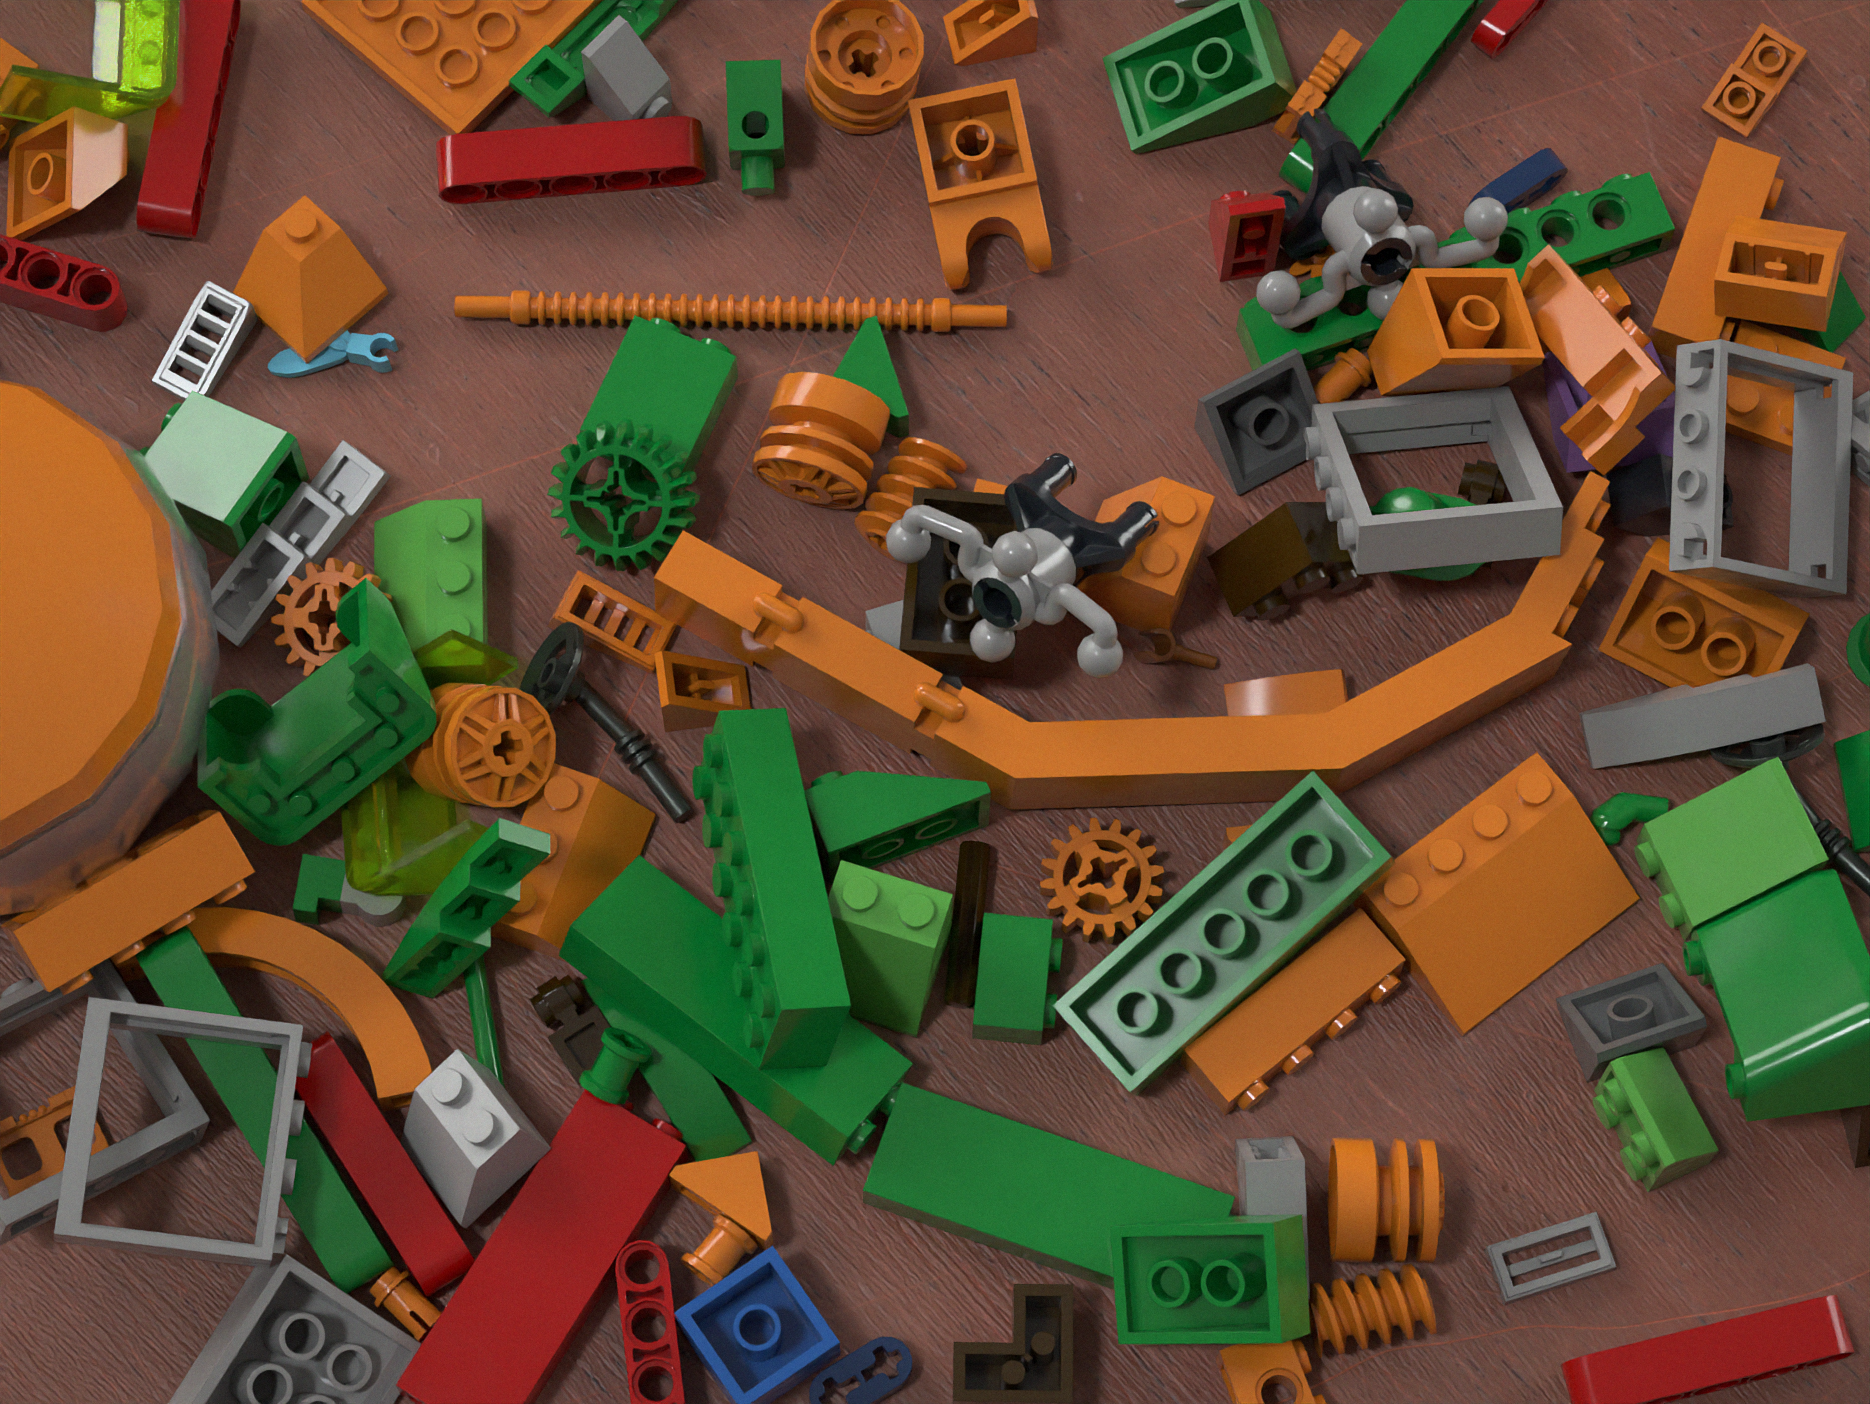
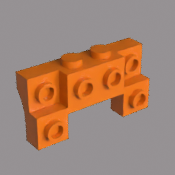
M1548 244L1528 263L1519 284L1543 354L1545 355L1551 350L1578 383L1592 396L1560 429L1583 452V457L1604 476L1645 438L1636 426L1675 391V385L1644 349L1651 342L1650 338L1629 316L1623 322H1620L1616 317L1623 309L1621 305L1602 285L1591 291L1569 264Z

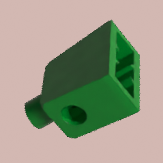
M781 59L725 61L730 167L733 170H741L743 194L750 196L772 194L775 192L774 169L785 167ZM752 135H763V137L758 139L750 138Z

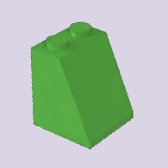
M1779 757L1771 759L1645 823L1636 840L1638 845L1634 847L1635 856L1643 874L1647 878L1653 876L1662 893V896L1659 897V906L1665 921L1672 929L1678 927L1684 942L1691 939L1693 929L1810 871L1822 870L1829 860Z
M841 860L828 902L851 1003L848 1014L855 1019L917 1038L951 935L953 894Z

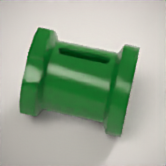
M608 1027L605 1028L601 1035V1040L604 1044L590 1070L582 1072L579 1083L584 1089L599 1099L617 1105L625 1104L629 1097L627 1087L640 1062L648 1061L651 1049L636 1036L624 1030Z

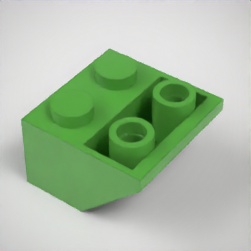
M1664 1047L1620 1057L1609 1063L1594 1089L1597 1096L1593 1098V1105L1604 1127L1608 1130L1614 1127L1624 1146V1148L1620 1149V1156L1628 1174L1634 1181L1641 1179L1647 1192H1650L1712 1161L1719 1150Z

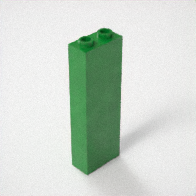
M638 855L570 925L559 956L832 1166L848 1149L857 1154L875 1132L877 1126L872 1121L878 1114L882 1112L887 1117L890 1116L901 1083L904 1082L913 1063L848 1014L826 1066L758 1070L754 1048H747L744 1042L743 1018L746 1008L744 998L737 997L734 992L732 973L736 959L733 947H727L724 943L722 932L723 918Z
M903 1082L901 1083L863 1188V1203L1113 1290L1111 1225L1236 1216L1230 1214L1235 1196Z

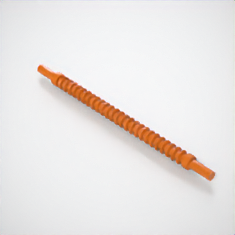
M514 290L511 292V296L455 295L454 303L455 317L510 318L512 324L523 325L530 324L531 319H538V323L544 325L546 319L551 318L556 325H560L562 319H569L571 325H576L578 319H585L586 325L590 326L593 324L594 319H599L603 326H607L609 320L614 319L617 320L619 326H623L625 320H633L635 315L648 321L652 318H660L670 323L672 321H680L681 327H686L688 321H695L696 326L699 328L703 326L705 321H710L714 328L719 326V322L724 321L727 322L729 328H733L735 322H743L744 328H749L751 322H758L759 327L764 329L767 323L772 322L776 329H780L782 323H790L792 329H796L798 323H806L807 329L811 330L815 323H820L822 328L827 330L829 325L834 323L837 324L839 330H843L845 324H853L855 330H860L861 324L864 323L865 319L877 316L879 324L885 325L887 331H890L892 326L896 324L901 326L902 331H907L908 325H916L919 332L923 331L924 326H931L933 332H949L951 326L1006 327L1007 305L951 304L949 298H933L931 304H925L923 298H918L916 304H909L908 299L904 297L900 304H894L892 298L887 297L885 303L880 304L877 303L875 297H871L869 303H862L860 297H855L853 303H846L845 298L840 296L838 302L832 303L828 296H824L822 302L818 303L814 302L812 296H808L806 302H799L798 297L795 295L791 297L790 302H784L780 295L775 297V301L769 302L765 295H761L759 301H751L749 295H745L743 301H736L735 296L730 294L726 301H721L719 296L714 294L712 299L707 301L704 300L702 294H697L696 300H688L687 294L683 293L679 300H673L672 295L667 293L664 299L659 300L654 293H650L648 299H641L639 293H634L632 299H625L624 293L619 292L617 298L611 299L607 292H603L601 298L597 299L593 297L592 292H587L585 298H578L577 293L573 291L570 293L569 298H563L561 292L556 291L554 297L549 298L546 297L544 291H540L538 297H532L530 291Z

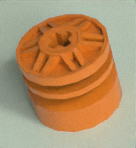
M832 0L819 12L810 32L804 70V92L813 111L829 126L849 134H874L893 127L908 113V100L914 99L916 95L919 73L924 57V34L916 16L899 0Z
M811 372L787 373L778 381L769 409V420L774 426L768 427L761 434V449L755 453L752 462V473L764 485L796 501L817 507L839 510L856 508L864 502L867 493L866 481L872 477L873 461L869 456L878 452L881 448L890 419V409L878 396L844 379Z
M445 683L430 690L436 707L437 723L435 730L427 740L405 756L410 774L425 792L445 801L471 803L492 808L514 807L532 798L548 780L556 754V734L548 712L538 700L517 688L487 686L476 683Z
M1332 1138L1329 1152L1327 1194L1328 1237L1332 1262L1371 1263L1375 1254L1378 1236H1388L1389 1249L1394 1263H1404L1407 1253L1408 1236H1413L1417 1262H1434L1439 1234L1444 1224L1445 1189L1443 1173L1440 1170L1436 1145L1433 1139L1417 1140L1413 1165H1408L1406 1142L1403 1138H1394L1389 1152L1388 1165H1378L1376 1150L1371 1138Z

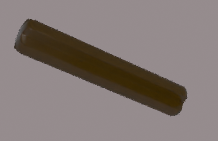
M963 841L959 848L944 1000L946 1005L955 1008H972L975 1005L990 859V846L981 841Z

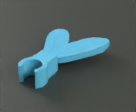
M346 330L308 364L289 348L279 352L270 360L268 370L275 376L292 378L317 372L349 359L350 363L370 366L377 372L385 373L392 371L387 356L375 357V353L383 348L390 349L393 352L399 349L395 339L389 334H350Z

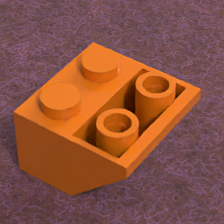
M1737 215L1725 232L1714 278L1715 315L1826 332L1846 245L1847 232Z

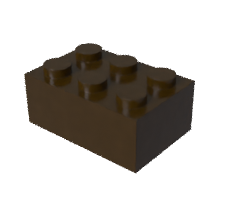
M914 487L912 506H930L971 524L981 533L983 544L991 549L1000 536L1014 531L1018 532L1016 522L1005 505L1004 494ZM930 532L931 547L926 556L919 561L907 564L899 650L944 675L1013 680L1017 630H1013L1015 647L1010 655L1001 661L991 663L981 660L972 651L970 633L976 623L985 618H983L975 606L972 582L965 578L959 569L958 552L960 545Z

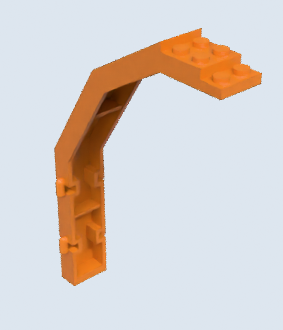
M1592 471L1589 472L1562 520L1560 555L1543 556L1540 559L1510 614L1327 713L1028 722L965 686L958 690L942 681V673L802 596L801 600L798 601L783 593V585L684 530L654 576L655 613L752 667L755 663H758L773 671L774 679L903 751L911 754L915 750L931 759L930 766L946 775L959 780L987 782L991 791V800L1008 809L1279 801L1311 771H1314L1337 796L1555 677L1572 646L1563 637L1605 563L1603 560L1595 557L1604 541V538L1595 533L1611 505L1602 500L1610 481Z

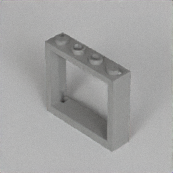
M1722 339L1677 345L1669 553L1670 572L1798 598L1846 594L1853 372ZM1727 375L1794 391L1789 571L1721 557ZM1832 384L1831 397L1823 398L1824 387H1830ZM1707 541V555L1703 554V542ZM1826 566V579L1818 577V567Z
M1509 386L1312 404V425L1303 429V437L1306 442V460H1314L1316 487L1318 491H1326L1325 500L1328 519L1330 522H1338L1337 535L1340 550L1348 549L1357 574L1560 555L1563 506ZM1487 441L1513 502L1372 515L1349 454Z
M109 959L90 969L94 976L91 981L66 995H63L59 988L49 993L43 989L38 980L33 982L31 978H25L9 986L1 995L0 1036L87 993L92 998L130 1003L136 1002ZM110 1028L166 1118L91 1156L84 1202L201 1142L210 1122L209 1117L156 1034ZM63 1171L6 1200H3L0 1195V1246L56 1217Z
M89 997L57 1208L54 1242L269 1268L272 1253L284 1254L289 1218L277 1216L280 1194L292 1195L297 1159L285 1157L288 1135L300 1136L305 1101L293 1100L296 1077L308 1078L312 1043L301 1042L303 1025ZM109 1028L281 1050L254 1244L81 1223Z

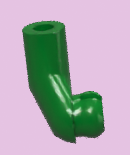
M1628 792L1617 793L1595 808L1589 820L1605 845L1613 846L1620 841V830L1631 822L1647 823L1667 813L1668 798Z

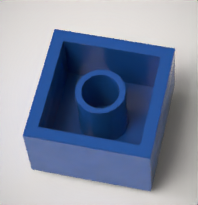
M773 1246L674 1312L677 1327L730 1404H771L841 1356L840 1341Z

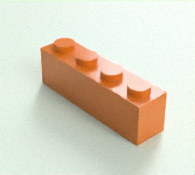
M1718 136L1648 334L1657 353L1676 359L1677 345L1718 339L1730 340L1735 322L1726 320V316L1715 315L1714 278L1725 232L1737 215L1760 219L1763 208L1774 211L1784 183L1783 179L1774 177L1781 157Z
M1359 908L1183 1050L1180 1064L1225 1116L1237 1106L1246 1111L1269 1092L1270 1088L1265 1083L1277 1073L1283 1070L1289 1076L1301 1068L1314 1055L1310 1047L1327 1034L1331 1040H1334L1350 1028L1358 1019L1354 1011L1369 999L1377 1005L1391 995L1402 983L1397 976L1400 975L1406 959L1366 913Z

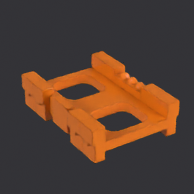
M1340 28L1308 76L1309 82L1304 80L1271 131L1295 145L1300 137L1297 132V123L1300 117L1307 111L1310 112L1312 117L1314 116V109H1319L1327 97L1324 92L1330 93L1363 43Z
M75 1086L48 1098L49 1107L40 1105L38 1112L32 1109L29 1111L28 1117L25 1114H21L18 1122L15 1121L13 1116L0 1121V1174L10 1197L63 1171L66 1153L56 1135L55 1128L58 1123L71 1117ZM97 1119L94 1130L96 1140L92 1145L91 1156L109 1147ZM24 1139H30L34 1142L39 1153L42 1167L39 1171L23 1179L13 1180L2 1159V1152L13 1144Z

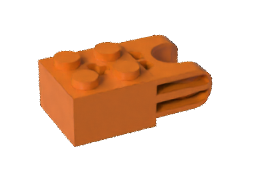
M1016 78L908 100L946 288L949 291L962 289L970 283L968 268L970 251L980 238L990 234H1003L1017 242L1024 253L1026 264L1030 271L1040 273L1052 270V249ZM978 147L980 154L968 156L966 149Z

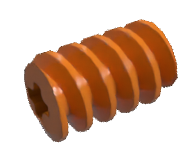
M907 437L901 441L898 449L900 456L890 459L887 467L889 474L879 477L876 485L878 492L870 494L866 499L865 507L867 511L858 513L854 520V525L863 539L876 551L895 561L897 560L888 552L886 534L891 525L901 520L906 510L912 507L914 487L955 490L957 487L956 482L947 474V471L964 474L967 471V464L951 450L932 441L917 437Z
M1410 1263L1401 1266L1398 1282L1388 1268L1379 1270L1376 1278V1287H1374L1370 1278L1365 1273L1356 1275L1353 1293L1342 1278L1332 1281L1330 1297L1319 1283L1309 1286L1310 1332L1320 1359H1322L1323 1345L1326 1340L1331 1341L1339 1355L1345 1354L1346 1340L1349 1335H1353L1360 1348L1365 1350L1368 1349L1370 1331L1376 1330L1384 1345L1391 1344L1393 1326L1399 1325L1407 1340L1414 1339L1416 1321L1422 1320L1430 1335L1437 1334L1435 1313L1427 1283Z

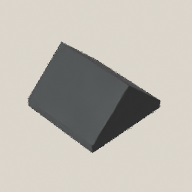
M1293 349L1198 399L1194 429L1229 486L1237 495L1306 460V442L1303 437V429L1311 427L1312 404L1319 403L1300 352L1297 349Z
M1663 963L1556 998L1557 1008L1587 1083L1600 1079L1609 1063L1620 1057L1664 1047L1669 1056L1695 1047L1707 1028L1706 1018Z

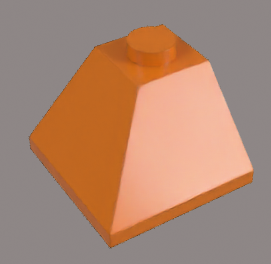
M73 106L9 140L6 236L22 241L82 210L125 177L130 160L128 124Z
M306 195L301 197L262 231L233 291L235 295L250 302L254 306L257 318L306 364L389 294L386 286L342 228Z

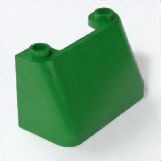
M367 578L347 592L338 602L336 608L337 627L351 643L280 700L270 706L254 692L238 688L221 693L198 711V787L255 837L266 844L281 846L299 840L427 740L435 730L437 717L434 698L394 608L388 598Z
M1832 868L1810 871L1693 929L1691 941L1683 942L1682 947L1685 970L1688 976H1696L1701 986L1713 985L1734 1044V1063L1726 1064L1725 1066L1727 1090L1731 1099H1740L1747 1122L1870 1105V955L1836 870Z

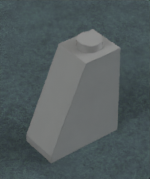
M1293 1136L1235 1139L1240 1216L1302 1214L1308 1299H1310L1305 1159Z

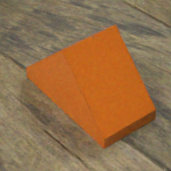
M968 0L943 16L954 65L963 67L1036 52L1038 15L1034 0Z
M663 650L654 654L665 732L714 726L719 711L751 709L745 665Z
M758 1151L674 1167L669 1174L672 1189L713 1217L721 1214L745 1231L763 1251L773 1245L772 1229Z

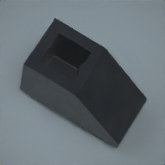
M1659 453L1606 474L1607 480L1610 481L1608 492L1614 527L1646 537L1670 535L1673 457ZM1724 474L1722 530H1727L1734 527L1731 510L1733 494L1727 482V477Z

